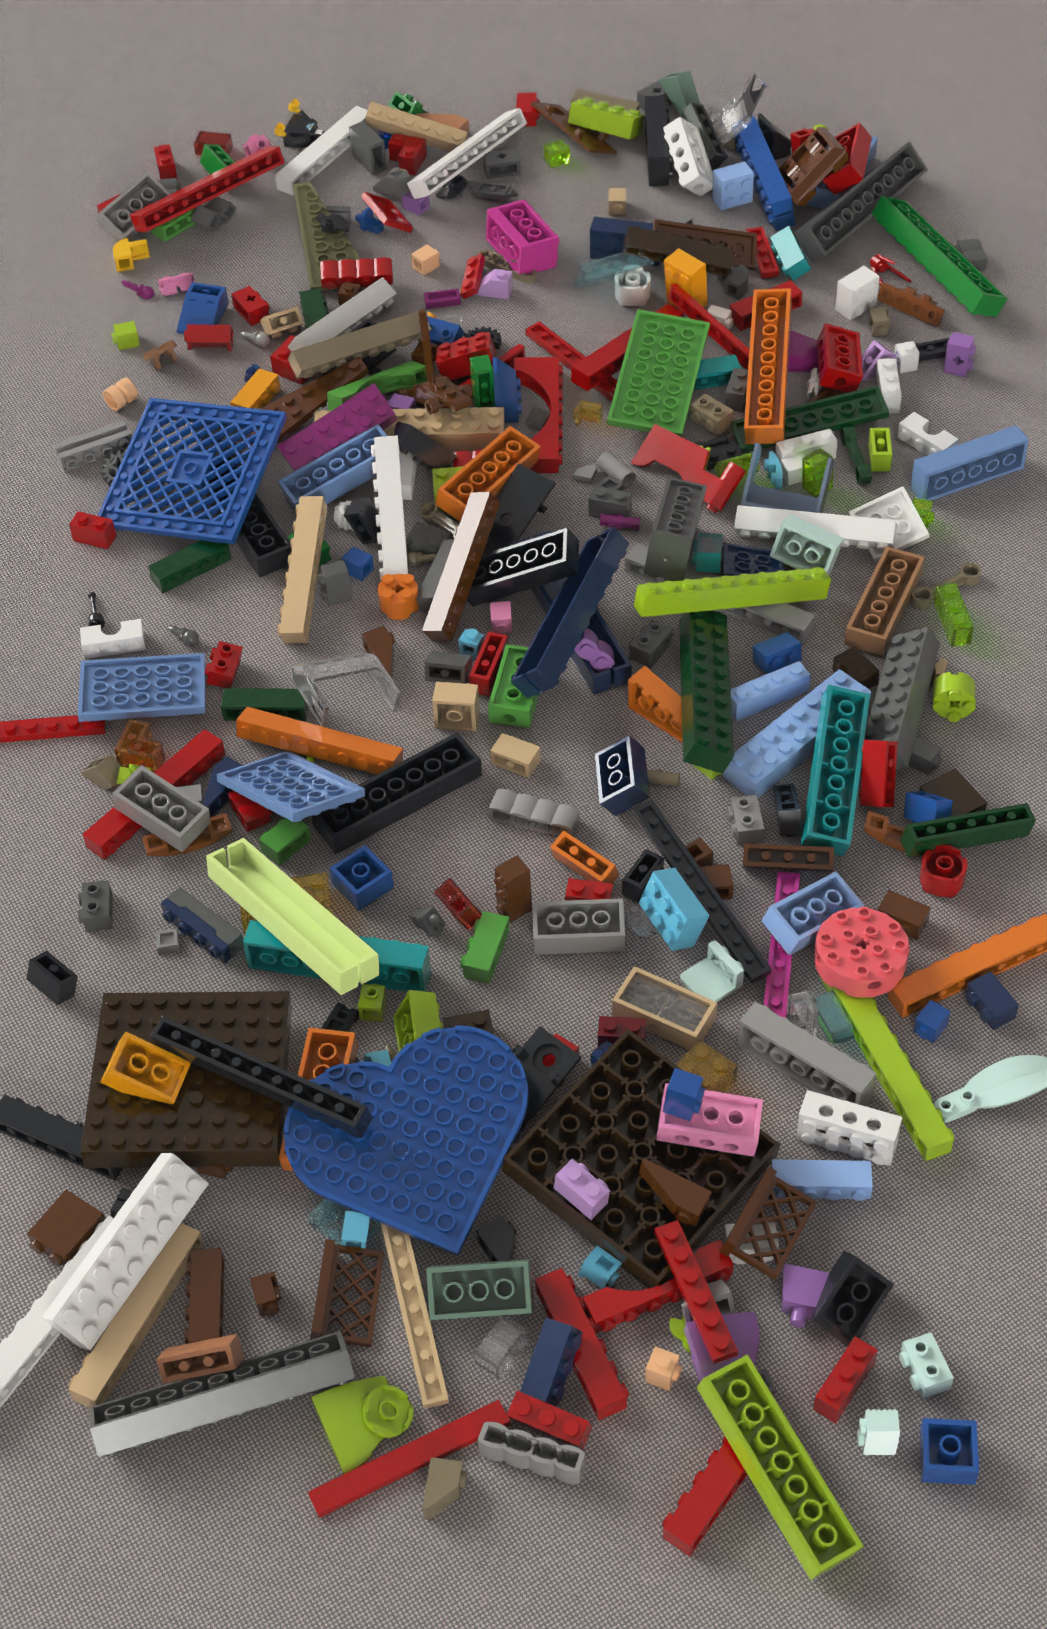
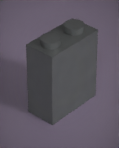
M364 121L350 126L352 155L371 175L387 170L384 140Z

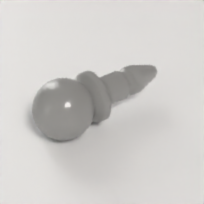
M240 332L243 338L252 340L253 344H258L261 347H266L270 343V336L265 332Z

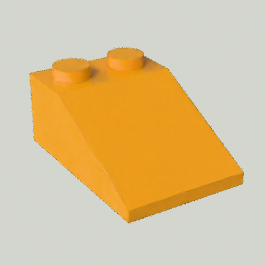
M125 1032L115 1048L100 1083L125 1094L173 1105L191 1062Z

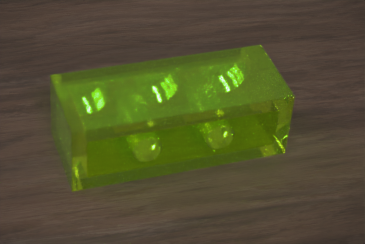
M951 583L936 586L934 605L950 646L971 644L974 626L957 584Z

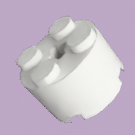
M639 266L622 268L621 272L615 274V298L618 304L622 307L645 306L651 295L650 273L648 271L646 273Z

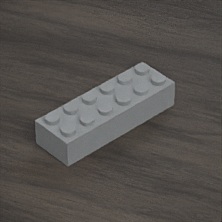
M754 1002L739 1020L737 1047L807 1089L866 1107L873 1099L877 1073L872 1068L857 1062L849 1054L842 1053L833 1048L827 1041L816 1038L808 1030L794 1025L788 1018L781 1017L772 1012L769 1007Z

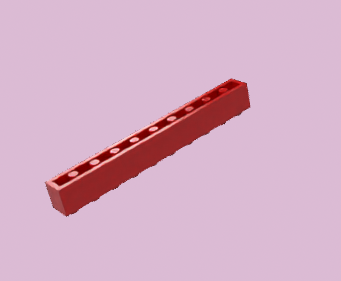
M265 147L130 214L135 230L138 232H148L284 164L285 161L280 147Z

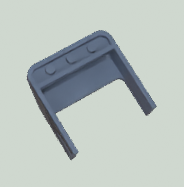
M755 443L741 506L822 513L835 461L833 458L828 457L820 495L818 498L756 485L755 476L762 446L759 443Z

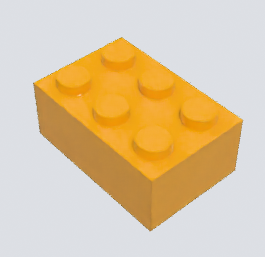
M678 248L664 260L667 302L676 306L669 300L671 285L677 283L705 308L708 305L706 264Z

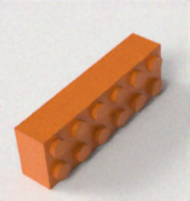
M509 426L438 489L435 505L461 522L471 493L491 492L496 498L518 464L530 469L537 463L541 446L512 426Z
M309 1027L298 1076L311 1080L332 1066L342 1063L344 1065L355 1063L359 1046L356 1034L353 1032ZM283 1137L279 1161L283 1170L294 1171L286 1155Z

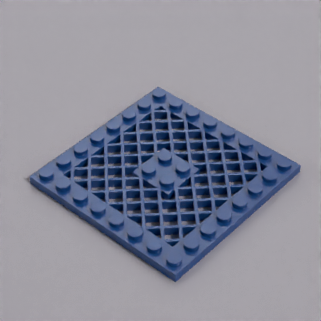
M150 398L97 516L113 519L115 529L235 544L288 416L282 411ZM171 422L169 426L165 427L164 429L161 428L162 426ZM185 424L188 425L184 429L178 431V428L184 426ZM202 426L205 427L204 429L195 433V430H197L198 428ZM221 427L222 430L212 435L213 431ZM238 429L239 432L229 437L228 434ZM173 431H176L175 434L171 435L168 438L166 437V435L172 433ZM254 431L256 432V434L246 439L245 436L249 435ZM191 432L193 433V435H191L190 437L186 438L185 440L183 439V437H185L186 435L190 434ZM208 434L210 435V437L206 438L203 441L199 440ZM225 436L227 437V439L220 443L216 442ZM161 438H164V439H165V440L159 442V443L156 444V445H155V443H154V442L158 441V440L161 439ZM242 438L244 439V441L240 442L237 445L233 444ZM179 439L181 440V442H179L178 444L171 446L172 443L178 441ZM196 441L198 442V444L194 445L191 448H188L189 445L193 444ZM213 443L215 444V446L211 447L208 450H205V448ZM230 445L232 446V448L226 450L225 452H222L224 448ZM169 446V449H167L166 451L162 453L159 452L160 450ZM246 447H249V450L245 451L242 454H239L241 450L245 449ZM157 453V456L153 457L150 460L147 459L148 457ZM234 454H237V457L231 459L230 461H227L229 457L233 456ZM174 455V458L170 459L167 462L164 461L168 457ZM222 461H225V464L219 466L218 468L215 467V465L221 463ZM162 462V465L153 469V466ZM239 463H242V464H243L242 466L238 467V468L235 469V470L232 469L234 466L238 465ZM150 468V470H151L150 472H148V473L144 474L143 476H141V473H142V472H144V471H146V470H148V469ZM230 469V473L223 477L220 476V474ZM164 471H167V472H168V473H166L165 475H163V476H161V477H159V478H158V476H157V475L163 473ZM218 476V480L212 482L211 484L208 483V481ZM155 477L156 480L146 485L145 482ZM235 478V480H236L235 482H233L232 484L226 486V483H227V482H229V481H231V480H233V479ZM142 484H143V486H144V487L140 488V489L137 490V491H134V490H133V489L139 487V486L142 485ZM223 485V487H224L223 489H221V490H219L218 492L214 493V490H215V489H217V488H219L220 486ZM160 486L161 489L151 494L150 491ZM177 488L178 491L168 496L167 493ZM194 490V494L185 498L184 495ZM211 492V494H212L211 496H209V497H207L206 499L202 500L201 497H203V496H205V495H207L208 493ZM148 493L149 496L139 501L138 498ZM227 494L229 495L227 499L219 502V499L226 496ZM165 495L166 498L156 503L155 500ZM182 497L183 500L173 505L172 502ZM199 499V501H200L199 503H197V504H195L194 506L190 507L189 504H191V503H193V502H195L196 500ZM136 500L137 503L127 507L128 504ZM215 501L217 502L215 506L207 509L208 505L214 503ZM153 502L154 505L144 510L143 507ZM170 504L171 507L161 512L160 509ZM187 506V508H188L187 510H185V511H183L182 513L178 514L177 511H179V510H181V509H183L184 507ZM204 508V510H205L204 512H202L201 514L195 516V513H196V512H198V511H200V510H202V509ZM219 511H222V514L218 515L215 518H212V515L216 514Z

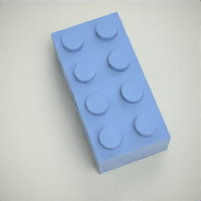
M834 872L771 905L761 922L787 954L791 955L815 942L821 924L832 914L848 908L864 907V904L840 875Z

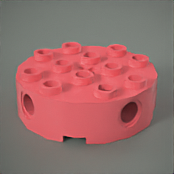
M867 907L848 908L837 911L821 924L816 936L814 949L815 969L826 984L832 988L835 986L837 989L845 991L846 995L852 997H876L890 992L897 986V982L904 976L910 952L908 936L897 921L883 912Z

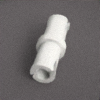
M818 368L812 369L810 379L807 381L808 389L805 396L807 400L810 399V395L812 399L816 397L821 389L819 373L817 374Z

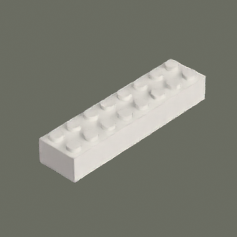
M161 1153L45 1312L42 1319L79 1348L91 1350L209 1183L173 1153Z

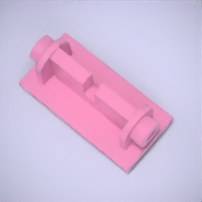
M193 272L181 273L173 277L166 276L158 280L161 295L165 296L178 294V287H180L181 293L187 292L191 283L195 282Z

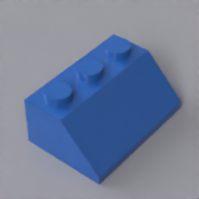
M493 357L495 407H504L505 423L519 422L518 414H522V403H518L521 402V390H517L520 389V378H516V370L497 357Z

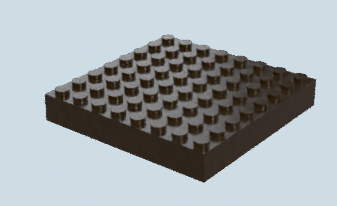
M290 991L103 993L80 1150L85 1168H151L161 1153H173L189 1167L280 1166L279 1154L282 1142L284 1104L193 1063L190 1064L173 1105L125 1094L100 1082L124 1033L128 1032L156 1045L150 1035L162 1016L287 1071L292 1016Z
M627 1029L503 1158L502 1172L593 1245L599 1246L622 1263L621 1267L650 1289L664 1284L673 1275L655 1236L654 1229L678 1219L673 1216L641 1176L640 1168L643 1159L645 1158L711 1191L709 1203L696 1227L679 1221L693 1252L772 1163V1159L777 1157L780 1143L760 1129L755 1156L752 1157L657 1141L665 1083L669 1084L675 1068L682 1069ZM571 1159L575 1160L578 1164H584L590 1174L596 1179L604 1181L610 1190L608 1204L592 1220L554 1189L555 1175Z

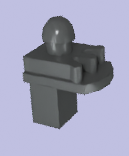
M432 906L419 908L410 916L416 926L421 925L428 937L438 936L446 924Z

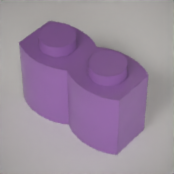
M586 628L582 633L581 641L574 648L575 652L581 658L590 661L592 667L599 672L610 669L615 664L613 649L606 642L599 640L592 630Z

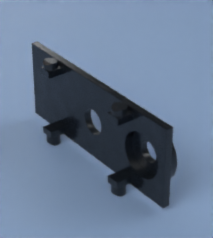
M520 464L516 466L496 496L500 505L486 544L489 547V552L513 545V542L520 539L536 513L541 512L544 514L548 507L544 506L543 503L556 485L554 481ZM505 515L513 516V522L509 526H502L500 524L501 518Z
M541 1026L536 1029L523 1047L517 1044L512 1050L522 1064L528 1085L526 1115L513 1143L518 1140L520 1133L558 1086L560 1087L564 1083L566 1076L582 1058ZM547 1055H553L556 1058L554 1065L546 1067L543 1064V1059Z

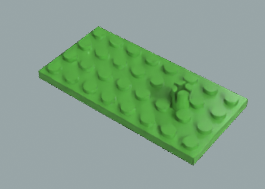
M637 309L607 418V425L649 433L654 424H657L682 437L710 323Z

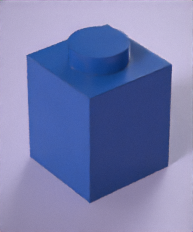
M354 546L341 558L345 562L349 575L360 581H363L374 570L372 555Z
M930 1000L916 1017L913 1032L917 1033L922 1039H927L934 1043L948 1025L951 1011Z

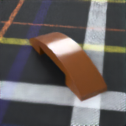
M868 811L864 831L877 841L905 852L900 841L905 828L888 823L889 817Z
M227 813L210 817V824L183 852L177 850L155 834L143 836L142 840L147 856H174L193 852L214 844L232 832Z

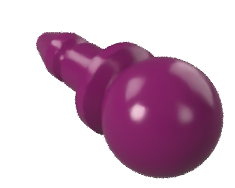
M121 281L126 288L137 291L136 295H140L143 299H151L154 296V290L150 286H143V284L138 286L130 281Z

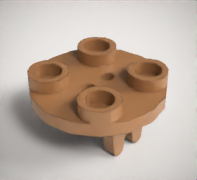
M171 340L159 346V349L156 347L144 353L143 359L144 361L150 359L155 369L158 370L162 368L159 362L160 354L168 355L172 363L178 360L173 350L178 345L174 340Z

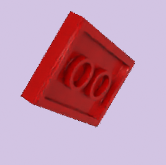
M363 192L361 198L384 225L411 233L413 226L391 200Z

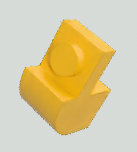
M128 238L117 242L113 247L117 272L134 269L133 260L150 257L146 239L129 242Z

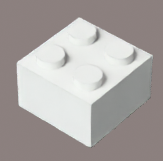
M862 266L839 280L835 310L851 321L870 308H873L877 304L879 275Z

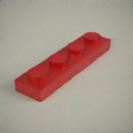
M764 227L746 229V232L757 233L756 264L761 278L779 276V268Z

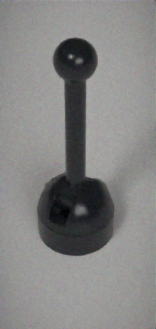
M90 592L88 598L91 599L93 613L89 615L88 623L89 626L101 625L102 629L105 626V620L101 613H97L95 604L96 594Z

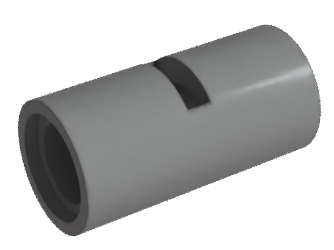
M610 451L604 452L599 457L597 466L608 476L623 483L624 488H628L634 483L636 473Z

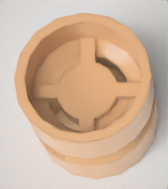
M128 378L121 379L115 383L116 386L112 385L103 391V398L113 411L117 412L126 406V403L129 404L138 398V391Z

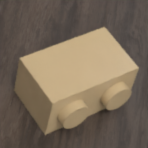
M504 733L500 735L490 750L492 765L530 778L541 761L539 746Z

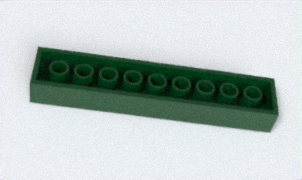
M712 610L683 613L679 620L683 762L723 774L734 757L727 615Z

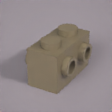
M706 393L690 404V419L715 435L719 436L731 427L734 410Z

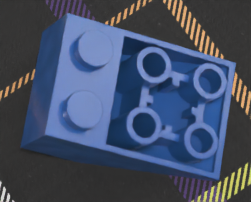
M192 282L185 295L176 332L184 334V331L187 330V324L218 325L229 305L226 287Z

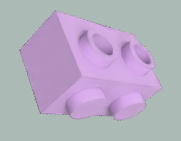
M571 1159L555 1175L554 1189L590 1220L608 1204L610 1193L608 1186L601 1179L593 1177L584 1164H578L575 1160Z

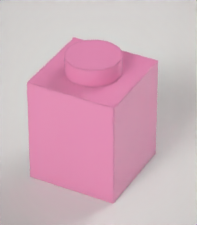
M510 601L491 602L492 632L499 634L512 633Z

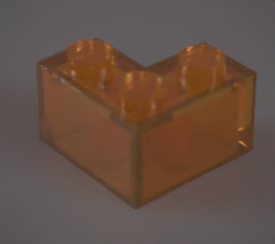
M129 719L114 750L116 759L122 767L129 768V764L142 765L153 768L152 772L154 773L163 765L166 759L162 742L153 740L149 722Z

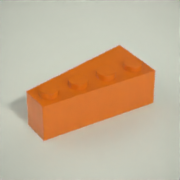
M644 665L628 679V708L683 743L681 696Z

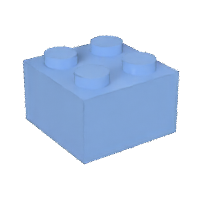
M745 161L713 170L712 199L721 211L752 202L754 173Z

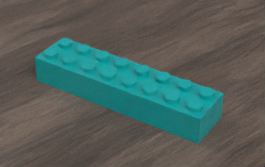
M828 684L821 697L800 846L834 847L835 855L844 856L851 845L863 753L861 750L865 738L870 694Z
M250 920L243 940L249 969L322 979L260 922ZM358 936L379 955V976L364 984H378L385 986L386 989L404 992L409 990L426 992L431 976L428 946L419 943L411 944L398 940L391 941L376 937Z

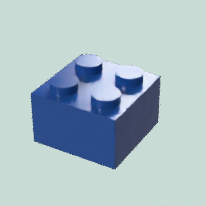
M366 845L329 868L332 885L358 911L394 888L392 871Z
M922 1418L919 1431L921 1482L976 1485L979 1475L977 1421Z

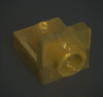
M580 400L578 407H575L573 411L575 425L580 426L582 420L601 423L603 418L602 404Z

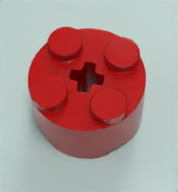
M938 845L935 849L927 850L924 853L920 870V883L924 892L935 896L953 898L963 888L968 862L966 857L964 858L961 855L959 849L950 845Z

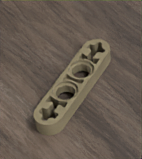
M487 249L478 252L477 256L482 253L486 258L485 267L492 270L503 269L512 271L509 263L507 264L502 255ZM534 269L532 274L526 275V273L520 274V277L517 271H512V278L531 284L537 280V271Z

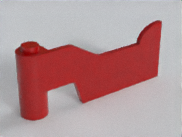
M654 424L631 461L632 465L638 467H646L656 461L679 473L684 481L707 485L704 502L707 504L706 508L715 514L717 511L722 512L746 473L744 469L732 462H729L720 478L705 471L710 454L708 450L657 424Z

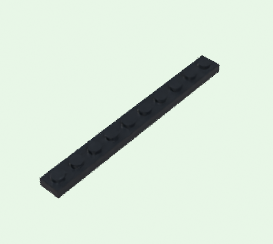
M653 800L633 809V815L670 868H676L709 914L707 921L734 960L742 964L744 974L752 984L771 974L772 969Z

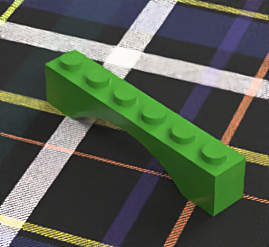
M411 360L327 392L328 410H334L373 383L381 394L401 388H413V385H419L427 381L426 367Z

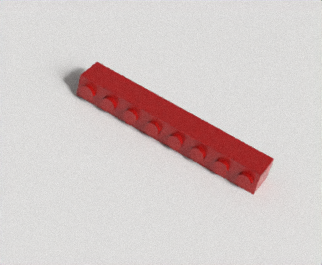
M670 304L656 311L657 313L683 318L685 316L684 312ZM632 328L574 364L571 369V382L588 392L621 370Z
M204 729L154 773L175 787L191 786L194 781L225 755L223 741ZM113 807L82 835L86 848L105 860L111 854H114L123 843L130 840L143 826Z

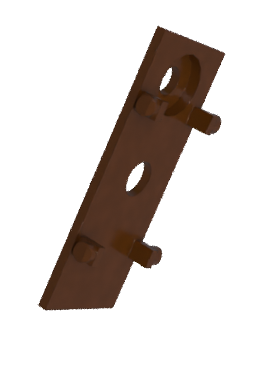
M531 103V106L538 110L542 117L554 123L588 152L617 154L618 151L605 142V139H609L610 134L600 132L598 136L589 128L568 123L570 109L567 111L559 104Z

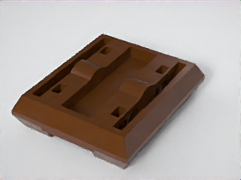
M817 127L779 168L794 204L805 206L817 194L816 186L829 172L836 173L849 160L848 154L827 128Z

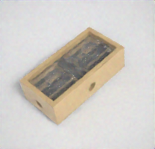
M634 966L612 1000V1016L646 1019V1031L696 1053L717 1018V1002Z

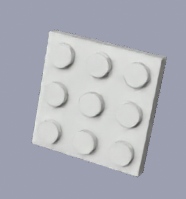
M903 486L849 511L850 516L896 520L898 527L895 549L903 550L930 537L928 530ZM877 547L868 548L874 562H878L884 551L878 550Z

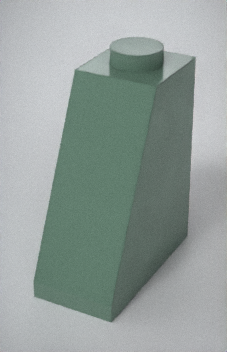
M690 70L671 73L658 79L680 117L690 102L701 104Z

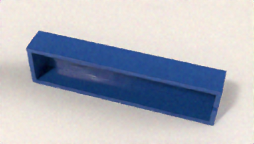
M755 116L735 121L736 129L733 132L735 139H738L736 149L740 153L741 161H745L754 173V190L758 194L760 204H763V210L765 215H767L769 225H773L775 231L782 230L787 226H795L791 195Z

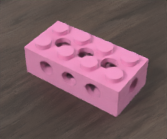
M665 1083L657 1141L755 1156L759 1139L763 1099L705 1090L699 1114L694 1113L690 1122L663 1112L666 1091L669 1085Z

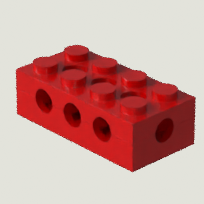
M825 323L817 339L819 385L825 388L840 390L843 393L856 391L863 378L860 333Z

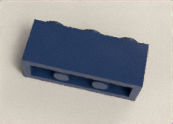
M546 1318L520 1392L557 1407L564 1395L567 1377L573 1369L576 1351L581 1346L583 1332L571 1325Z

